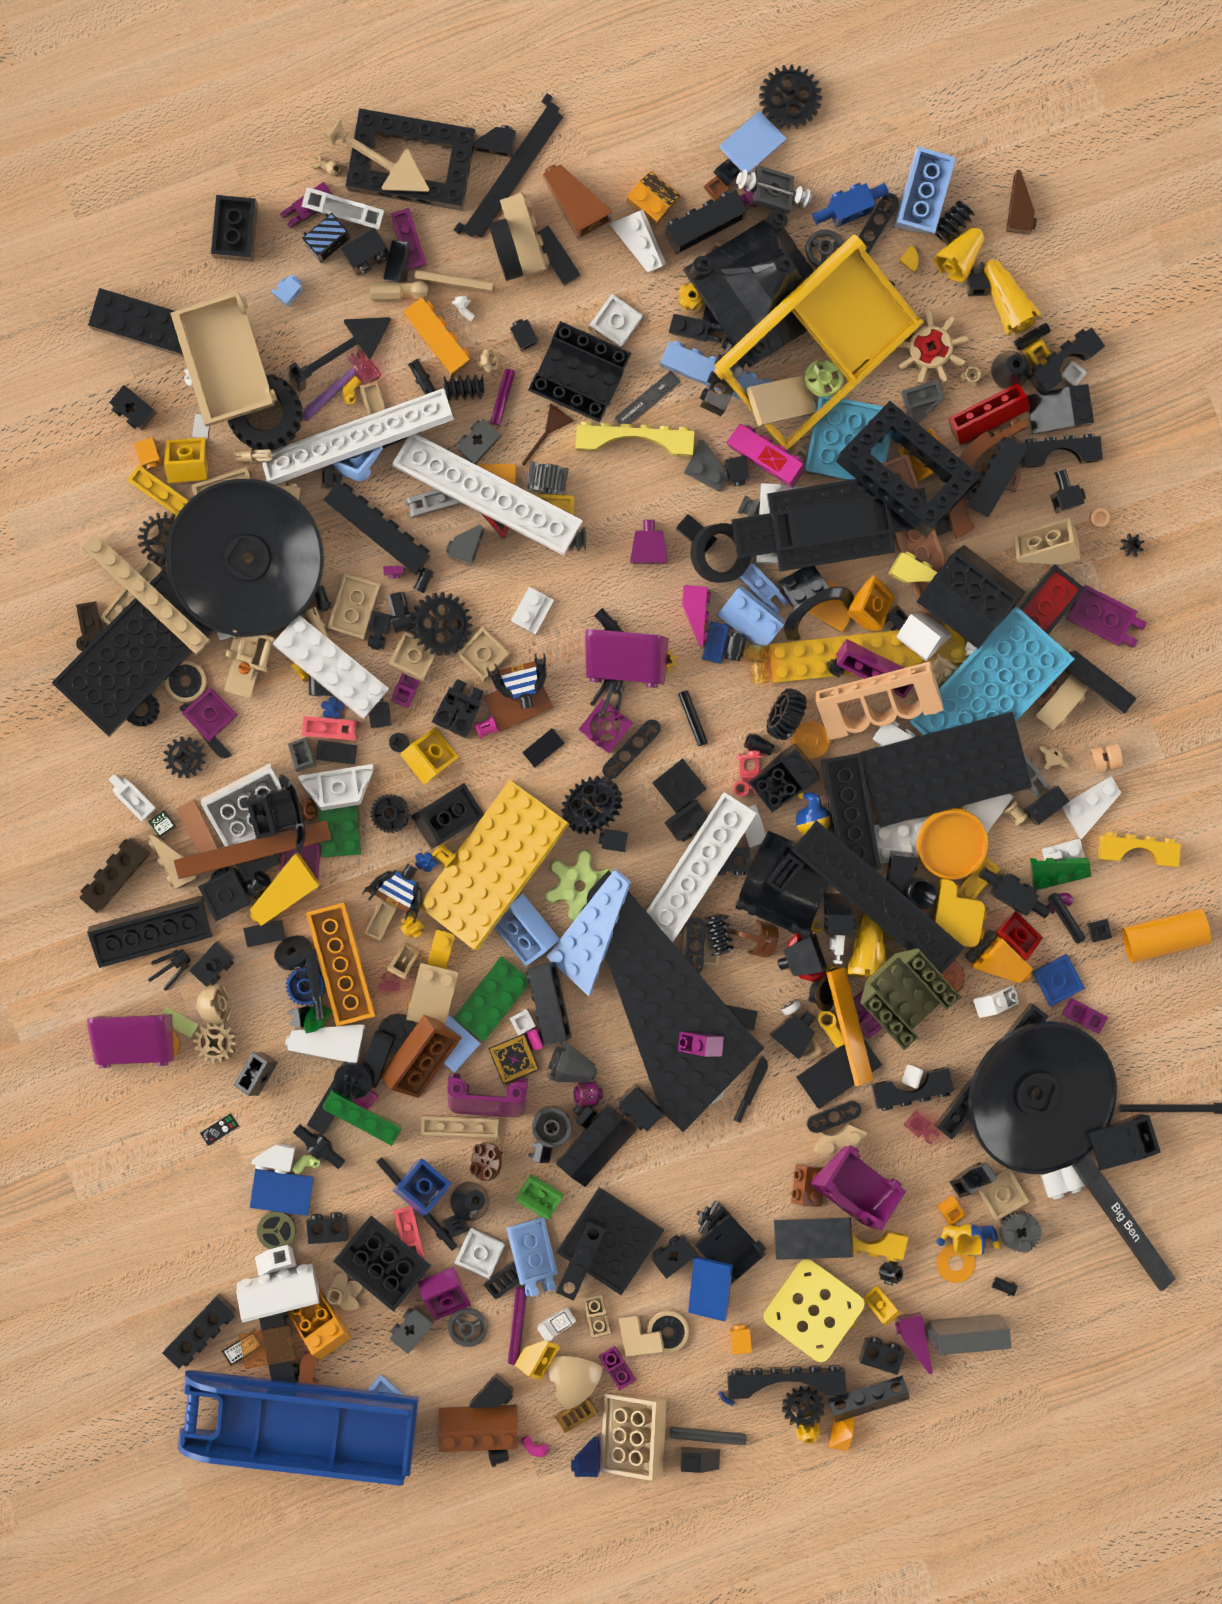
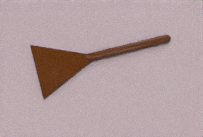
M551 403L546 430L522 462L523 466L526 465L549 433L573 422L571 418Z

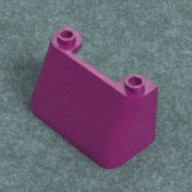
M586 629V678H590V682L601 683L602 679L647 683L646 687L658 688V684L664 685L669 638L654 634Z
M172 1014L124 1017L97 1016L87 1019L94 1063L99 1065V1068H110L111 1064L156 1063V1066H167L168 1062L174 1061Z
M450 1073L447 1087L448 1107L453 1113L520 1117L526 1110L528 1079L518 1078L517 1082L510 1084L506 1096L469 1094V1084H466L460 1078V1074Z
M849 1145V1147L844 1146L814 1177L810 1184L862 1225L882 1231L906 1193V1190L901 1187L902 1184L896 1179H885L860 1159L861 1156L858 1154L860 1151L852 1145Z

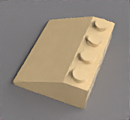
M604 1394L600 1472L650 1481L663 1477L667 1398L648 1395Z

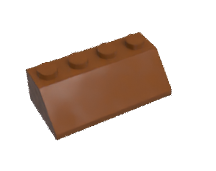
M423 1015L380 1076L390 1090L419 1098L462 1037L438 1019Z
M501 1405L500 1407L439 1408V1452L518 1449L517 1405Z

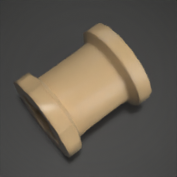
M1017 800L1003 811L1012 818L1015 826H1018L1029 817L1028 813H1024L1019 807Z

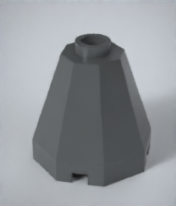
M559 1042L562 1046H556L548 1066V1069L552 1071L551 1073L547 1072V1077L556 1082L588 1083L591 1079L593 1080L597 1073L595 1064L569 1043Z

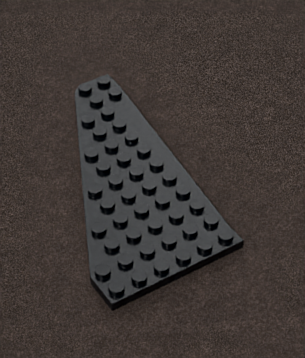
M609 870L589 890L587 904L612 874ZM628 890L605 956L659 1108L668 1119L684 1132L765 1047L748 1032ZM692 1032L723 1036L722 1056L705 1057L679 1052V1033Z

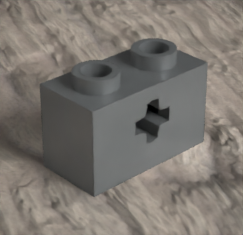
M484 419L481 422L477 420L470 428L472 432L468 436L463 435L457 442L459 444L457 447L458 451L475 465L501 438V434ZM475 437H476V438L482 437V438H481V442H482L481 445L478 444V443H477L476 445H474V443H475V442H474V438H475Z
M417 1306L413 1310L409 1308L402 1316L404 1321L401 1324L397 1323L390 1331L392 1333L390 1340L407 1354H409L434 1322L431 1317ZM413 1325L414 1329L408 1332L407 1326Z

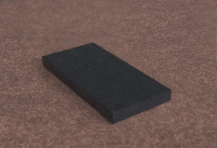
M864 1039L871 1071L873 1072L881 1067L882 1064ZM845 1044L796 1076L818 1109L855 1085Z
M851 1217L774 1220L776 1260L854 1257Z

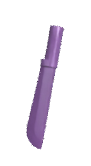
M353 368L339 381L336 380L333 385L305 408L304 419L306 422L357 374Z

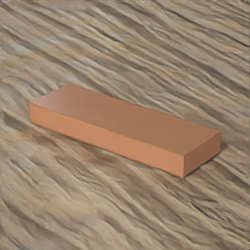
M195 800L176 808L198 854L218 849Z

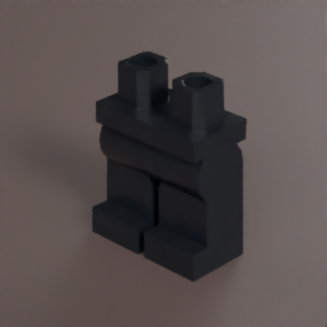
M457 679L452 688L449 687L431 722L448 730L455 714L458 713L450 731L466 739L482 704L483 691L473 687L470 696L463 693L467 683Z

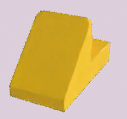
M875 1286L863 1297L867 1305L886 1327L901 1314L878 1286Z

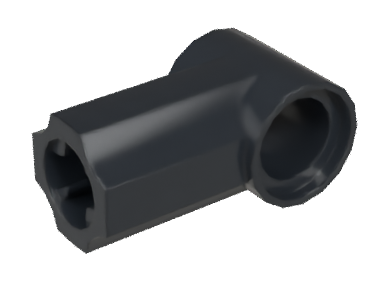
M397 592L388 595L395 633L414 628V625L409 623L413 619L410 615L411 612L408 610L405 593Z

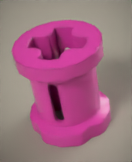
M493 716L484 722L474 723L480 739H483V736L487 734L498 733Z

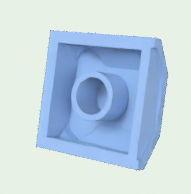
M380 446L331 464V466L346 477L356 481H364L370 476V467L383 448Z

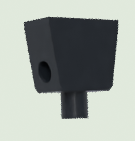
M808 1010L800 1019L795 1014H792L771 1031L770 1035L799 1060L815 1034L809 1026L816 1017Z

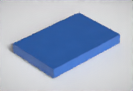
M256 1168L250 1208L308 1216L314 1176L293 1173L281 1174L272 1170Z
M698 1256L694 1257L688 1313L724 1322L727 1320L732 1264Z

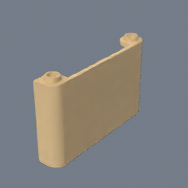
M239 292L171 313L206 427L275 406L274 401H277L274 389L270 390L246 313V308H249L245 296L241 297Z

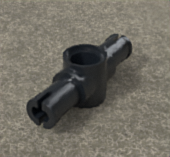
M301 1124L295 1128L293 1134L305 1143L306 1150L312 1156L319 1160L321 1158L327 1160L337 1169L344 1164L345 1159L332 1150V1143L326 1137L319 1133L318 1135L312 1134Z

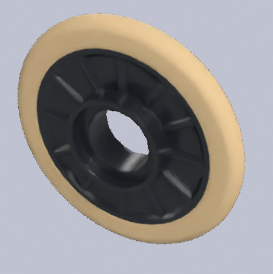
M185 660L164 681L165 689L176 701L183 703L193 702L206 689V673L198 663ZM183 676H189L191 679V684L188 687H183L180 683Z
M665 1310L655 1314L647 1326V1333L661 1331L665 1349L663 1353H673L680 1350L689 1338L690 1331L686 1319L675 1311ZM671 1327L674 1333L672 1336L666 1337L662 1333L663 1329Z

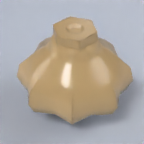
M485 349L477 362L478 367L483 368L486 372L495 373L499 365L498 357L494 354V351Z

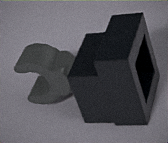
M983 262L980 263L979 269L973 266L970 271L972 274H969L967 281L968 296L988 295L990 286L989 281H985L984 274H982Z

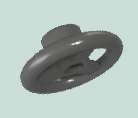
M819 230L813 233L807 240L805 248L807 258L813 265L819 267L827 259V256L832 253L834 248H839L844 243L837 233L831 230ZM826 235L832 237L835 241L832 242L829 239L819 241L816 238ZM812 244L818 248L821 254V262L813 257L811 251ZM822 246H827L829 250L823 251Z
M464 1308L458 1310L449 1321V1335L460 1346H475L484 1339L487 1333L486 1320L475 1309ZM464 1314H471L478 1319L473 1322H464L459 1317ZM455 1323L460 1326L459 1332L464 1337V1341L455 1334ZM468 1325L471 1327V1330L466 1331L464 1327ZM481 1325L479 1336L470 1341V1337L475 1333V1327Z

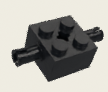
M986 867L980 872L978 877L993 886L989 894L1020 914L1028 915L1030 910H1032L1044 919L1049 915L1051 908L1037 900L1040 896L1035 893L1037 889L1029 884L1024 883L1022 885L1019 883L1020 879L1015 875L1007 873L998 876Z

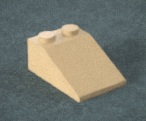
M1070 517L1014 535L1018 562L1062 565L1081 559L1078 535Z
M421 962L406 1020L419 1022L423 1015H426L446 1024L459 972Z

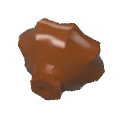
M311 797L302 798L300 805L304 821H312L317 814V804L314 803Z

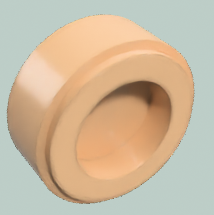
M1104 508L1093 510L1089 517L1090 523L1096 528L1106 526L1110 521L1109 512Z

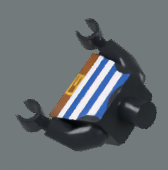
M535 653L533 662L499 670L497 664H494L496 668L494 671H489L488 667L486 670L495 688L504 697H511V700L520 699L522 709L534 707L531 695L538 694V690H541L547 677L546 654L543 653V658L538 659Z
M407 863L402 873L397 870L393 872L386 871L377 876L363 890L362 895L365 892H369L371 896L368 900H371L374 895L406 912L405 921L407 917L412 916L414 918L413 923H415L422 905V889L418 886L419 882L412 879L417 868Z

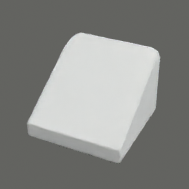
M908 1064L902 1082L917 1089L924 1071L921 1068Z

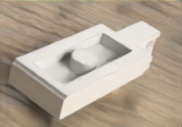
M113 774L108 779L115 786L113 789L115 795L140 821L143 822L157 809L130 780L126 778L121 780L116 774Z

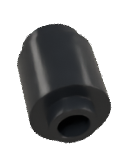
M732 632L731 636L727 635L724 649L725 659L740 662L746 643L743 634Z

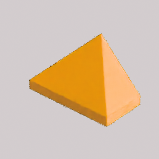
M833 1417L828 1448L848 1451L853 1438L854 1417L835 1422Z

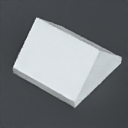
M920 611L910 614L898 633L897 639L927 661L952 636V633L929 615H924Z

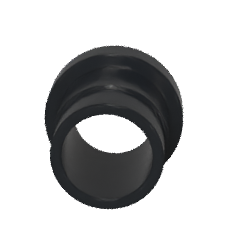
M507 1449L488 1450L492 1468L496 1467V1464L509 1461Z

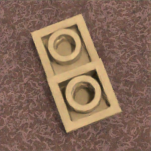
M598 1295L583 1299L591 1337L596 1338L611 1334L603 1296Z

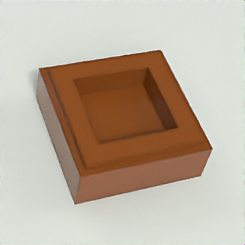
M717 176L704 185V189L714 201L721 198L720 195L731 190Z

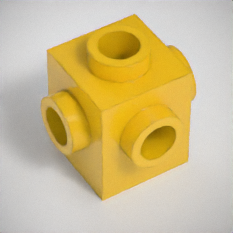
M685 283L678 291L680 293L678 296L680 301L678 303L686 311L688 309L691 312L695 309L700 310L705 304L692 283L689 285Z

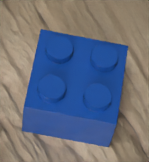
M421 1158L413 1164L393 1191L423 1216L430 1212L452 1183Z

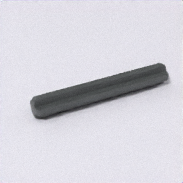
M679 1427L670 1428V1438L735 1445H746L747 1441L746 1434Z

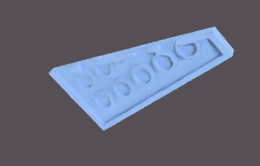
M617 869L612 872L546 956L551 962H556V966L588 996L592 994L594 989V982L599 975V968L605 958L615 923L618 921L620 909L625 902L631 882Z

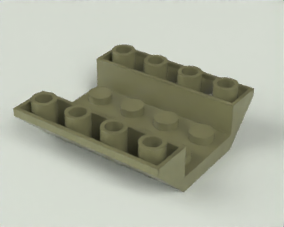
M917 948L894 954L867 979L860 1003L901 1048L906 1050L918 1038L912 1030L939 1004L948 1010L961 996Z

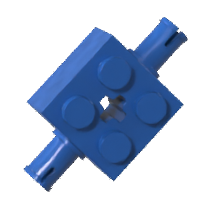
M857 183L849 187L850 190L844 193L841 190L832 194L827 208L812 213L815 224L818 225L832 218L837 228L872 213L876 205L874 200L889 194L886 184L882 183L869 189L867 183L863 185Z

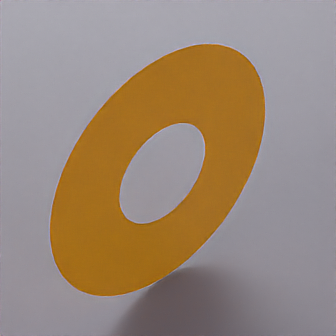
M954 1244L948 1245L941 1250L937 1257V1270L949 1282H963L972 1275L975 1269L974 1256L956 1254L954 1252ZM952 1256H959L963 1259L964 1265L961 1270L953 1271L949 1268L948 1261Z

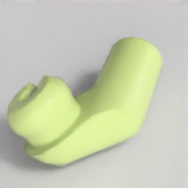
M303 1155L293 1166L292 1170L299 1175L305 1167H319L320 1160L312 1155Z

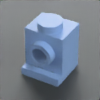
M292 274L291 277L283 278L277 286L279 289L277 291L273 289L271 292L289 307L303 288L300 285L301 281Z

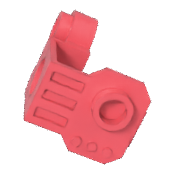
M748 751V753L736 755V758L739 759L740 781L734 784L733 791L739 797L748 794L749 789L752 788L749 781L759 773V758L764 757V754H760V751ZM747 759L755 762L754 769L750 771L746 770L743 766ZM739 785H744L745 788L743 791L740 792L737 790V787Z

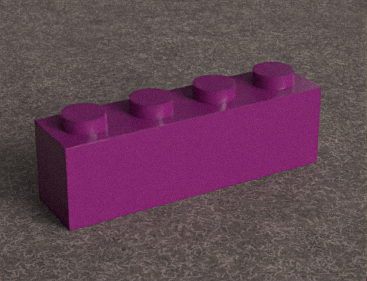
M848 639L844 641L836 653L837 666L863 679L904 668ZM914 684L894 688L895 695L905 699Z

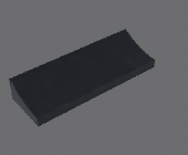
M202 895L89 926L87 931L99 968L207 939L213 935Z

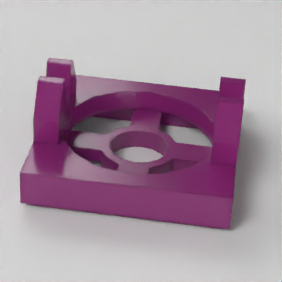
M602 699L579 730L597 746L610 753L633 722L611 704H608L606 709L607 712L611 713L610 717L603 719L597 714L601 712L605 702ZM616 718L619 719L621 724L619 732L614 729L613 721ZM592 720L598 723L599 731L595 735L591 728ZM604 720L610 721L612 725L611 730L603 731L600 727L601 722ZM604 733H611L615 736L614 739L608 741L600 740Z

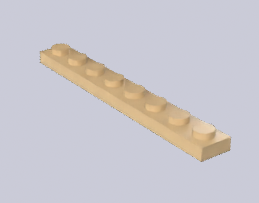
M97 534L82 547L196 655L210 642L197 627Z

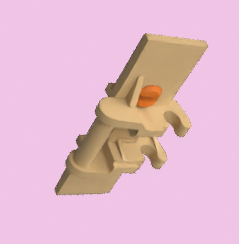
M270 633L253 637L233 636L230 651H227L225 655L233 659L224 691L251 698L258 671L267 672V662L276 638L269 636ZM259 640H266L259 665H255L253 660Z

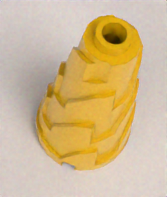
M991 259L986 262L983 272L987 281H989V289L1007 336H1012L1011 331L1016 335L1037 323L1034 318L1037 316L1039 320L1041 319L1040 311L1029 300L1025 292L1019 288L1009 271L1007 272L998 260Z
M863 912L858 925L857 937L854 940L847 975L870 978L886 962L885 930Z

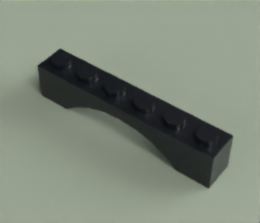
M812 1365L809 1366V1369H801V1366H791L790 1369L782 1370V1367H771L770 1370H762V1368L756 1367L751 1368V1371L734 1368L731 1369V1372H727L729 1399H747L765 1386L786 1381L808 1384L825 1395H846L845 1369L840 1367V1365H829V1368Z

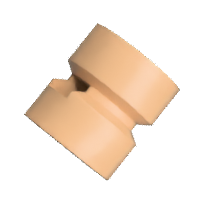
M1118 744L1108 745L1105 749L1102 747L1090 749L1089 755L1094 773L1105 772L1107 768L1110 770L1123 768L1122 754Z

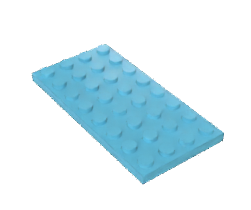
M1015 606L995 627L990 637L980 649L976 648L939 688L943 702V711L924 715L922 711L919 716L910 719L909 722L923 735L1013 711L1016 722L1075 658L1021 609Z

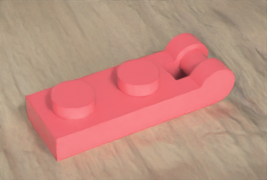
M304 716L302 736L357 740L356 727H358L359 721ZM343 726H348V734L342 733Z
M407 1206L394 1209L400 1240L409 1247L416 1246L417 1251L415 1252L425 1259L414 1208Z

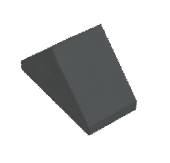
M307 737L288 744L296 772H301L317 765Z

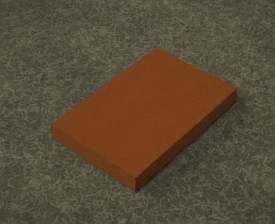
M544 686L541 690H538V694L531 695L534 707L522 709L520 699L511 700V697H504L498 690L484 696L500 732L553 708Z

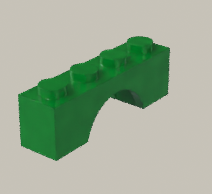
M333 1088L323 1103V1110L391 1146L401 1131L400 1124L385 1116L367 1110L351 1098L343 1097L342 1093Z

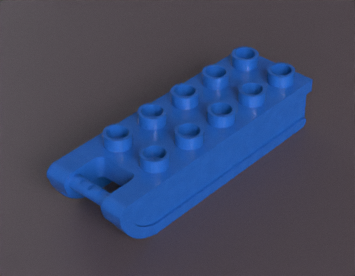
M196 1370L185 1371L183 1392L187 1395L184 1428L179 1429L177 1449L188 1458L210 1464L398 1486L404 1485L406 1476L411 1474L419 1396L276 1381ZM200 1396L216 1398L219 1401L216 1430L196 1429Z

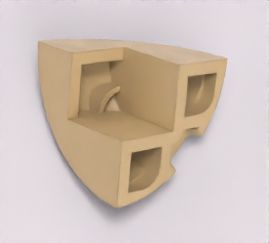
M556 1356L549 1365L550 1381H554L557 1387L555 1395L566 1410L578 1406L592 1394L599 1383L603 1371L602 1366L592 1361L570 1356Z

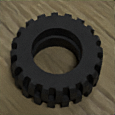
M269 374L266 377L270 390L274 389L276 397L283 408L280 422L274 428L265 431L251 426L246 415L230 419L227 422L234 435L243 444L250 448L259 450L270 449L272 451L277 449V447L286 446L290 439L293 440L296 437L295 433L300 430V422L303 420V408L299 396L292 386L281 377L278 378L273 374Z

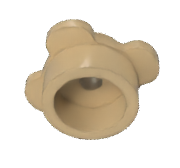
M971 363L967 366L968 369L961 373V379L966 380L969 386L975 387L977 381L984 377V372Z

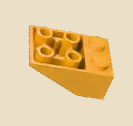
M320 1288L318 1304L288 1311L310 1353L319 1360L352 1338L344 1322L332 1305L327 1302Z

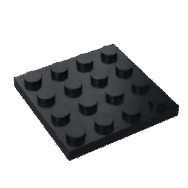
M599 1186L556 1253L570 1261L588 1219L605 1226L606 1231L587 1273L622 1295L664 1232V1229ZM592 1228L588 1231L587 1235L590 1239L595 1240L599 1237V1231Z

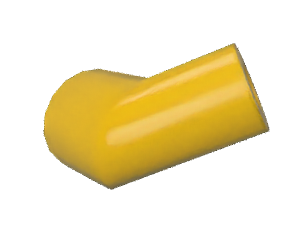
M356 376L342 389L343 400L349 405L356 402L355 389L362 383Z

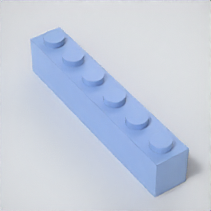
M669 341L660 366L709 386L707 379L711 371L714 372L715 370L714 363L716 357H705L700 350L694 348L689 350L684 348L685 345L681 342L674 341L672 343ZM746 371V373H741L738 383L747 392L746 388L773 381L765 378L760 380L756 378V374ZM734 391L732 396L741 400V398Z

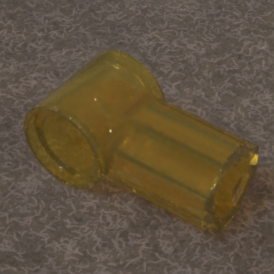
M749 645L746 648L745 656L751 663L752 684L768 683L767 662L771 658V649L767 645Z

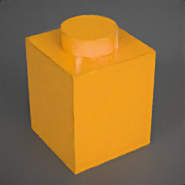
M153 437L133 443L140 465L143 468L152 469L162 462Z
M744 1323L734 1324L733 1327L729 1328L732 1354L752 1353L749 1326H745Z

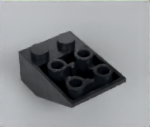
M795 742L751 779L749 784L773 813L819 780V772Z
M1137 1114L1088 1133L1099 1170L1142 1160L1161 1153L1149 1115Z

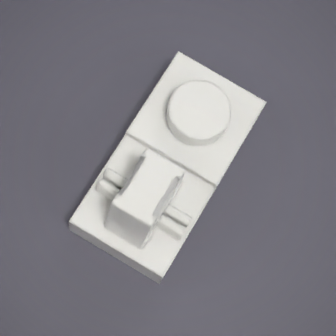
M1080 838L1041 849L1044 861H1046V858H1053L1054 861H1063L1065 858L1085 857Z

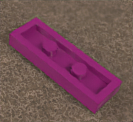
M409 208L390 213L398 240L409 242L408 271L426 266L427 264Z

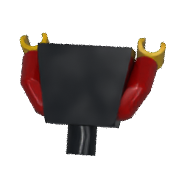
M819 920L813 921L812 930L807 940L795 933L788 941V948L784 950L786 957L778 959V966L781 970L790 968L793 976L798 975L800 979L815 982L821 980L830 969L837 968L835 966L827 967L816 933L820 932L823 927L819 930L814 928V924L819 922Z

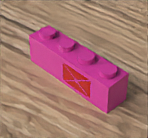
M739 424L726 442L728 446L738 454L745 455L746 459L793 488L806 470L803 464L804 461L797 455L792 457L787 454L788 451L778 444L777 447L771 443L772 440L763 434L762 436L755 433L756 430L751 426Z

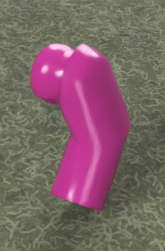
M529 1435L521 1440L528 1453L532 1456L542 1458L549 1452L547 1444L535 1445Z

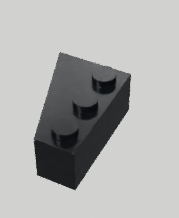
M825 893L824 932L828 935H853V931H856V919L853 918L849 900L841 893Z

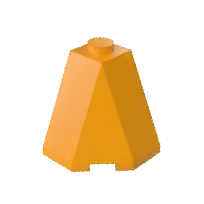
M999 937L991 942V945L970 964L974 969L1017 983L1028 981L1032 976L1031 971L1033 970L1026 961Z

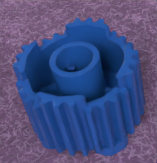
M306 965L292 971L286 979V988L288 989L286 992L289 993L290 1000L293 999V1003L297 1002V1005L301 1004V1006L314 1003L312 1001L311 988L310 990H303L304 985L302 981L309 982ZM319 972L320 991L323 997L326 987L323 975H321L322 972Z

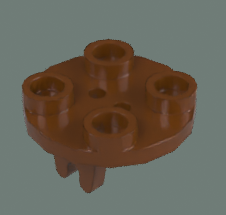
M491 1142L476 1144L471 1158V1174L481 1181L495 1179L499 1175L502 1166L501 1156L503 1152Z

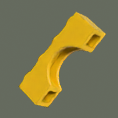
M1106 832L1105 836H1100L1097 859L1121 861L1124 854L1129 850L1143 848L1152 855L1155 865L1179 867L1181 844L1175 843L1176 839L1164 838L1163 842L1156 841V837L1144 836V840H1139L1137 835L1125 834V838L1117 837L1118 833Z
M887 1230L878 1240L867 1242L860 1240L852 1232L853 1253L859 1254L860 1251L868 1252L867 1255L879 1258V1255L886 1256V1259L889 1261L898 1262V1259H904L908 1236L903 1233Z

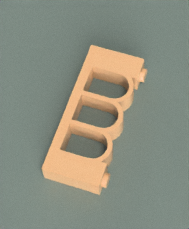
M930 662L816 692V704L829 740L841 739L844 736H848V732H862L870 725V722L874 725L886 726L892 723L897 715L904 719H913L919 716L922 711L924 715L943 711L942 698ZM914 684L918 701L912 705L899 703L893 689ZM887 690L892 707L885 712L874 711L868 702L867 695ZM860 698L865 715L859 719H851L845 716L840 703Z

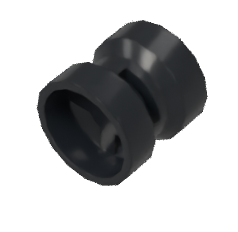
M257 871L252 875L251 880L245 884V892L252 898H260L264 890L271 884V880L264 872Z

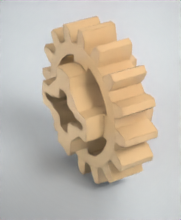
M207 1023V1028L203 1025L200 1026L202 1032H195L198 1039H194L193 1042L198 1043V1046L194 1050H200L198 1057L204 1055L205 1062L210 1058L212 1064L216 1062V1059L221 1063L223 1062V1056L228 1059L230 1057L228 1052L233 1053L235 1051L231 1046L237 1044V1042L232 1041V1038L236 1035H230L229 1032L232 1028L226 1029V1023H222L221 1026L219 1024L212 1025ZM211 1029H217V1030H220V1031H222V1032H220V1033L218 1034V1033H213V1032L210 1031V1030H211ZM203 1036L206 1039V1045L204 1047L202 1045ZM226 1037L228 1041L227 1048L224 1046V1038ZM216 1038H217V1039L219 1040V1041L217 1042L218 1046H217V1045L212 1046V1045H211V1043H212V1041H213L212 1039H216ZM216 1051L217 1053H219V1055H212L208 1052Z

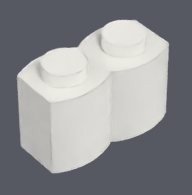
M1074 1164L1050 1173L1040 1174L1047 1197L1059 1199L1064 1197L1063 1193L1068 1191L1077 1193L1083 1190L1082 1187L1086 1185L1072 1167Z

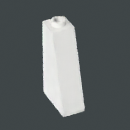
M358 1024L326 1027L308 1034L305 1033V1030L291 1031V1035H287L285 1046L288 1047L287 1050L293 1053L359 1064L366 1026Z

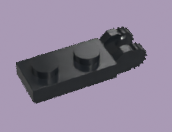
M673 314L669 333L703 342L721 343L722 339L720 337L709 335L710 329L719 332L724 330L719 324Z

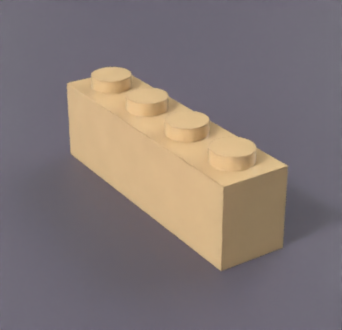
M519 193L500 200L516 247L523 276L530 277L548 271L549 258L547 253L543 254L541 246H544L541 234L538 235L536 231L538 223L535 215L532 216L530 208H532V203L529 196L526 197L525 194Z

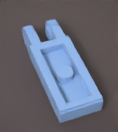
M751 563L744 574L739 577L762 602L767 604L777 614L780 610L770 600L774 595L785 606L789 603L779 592V589L754 563Z

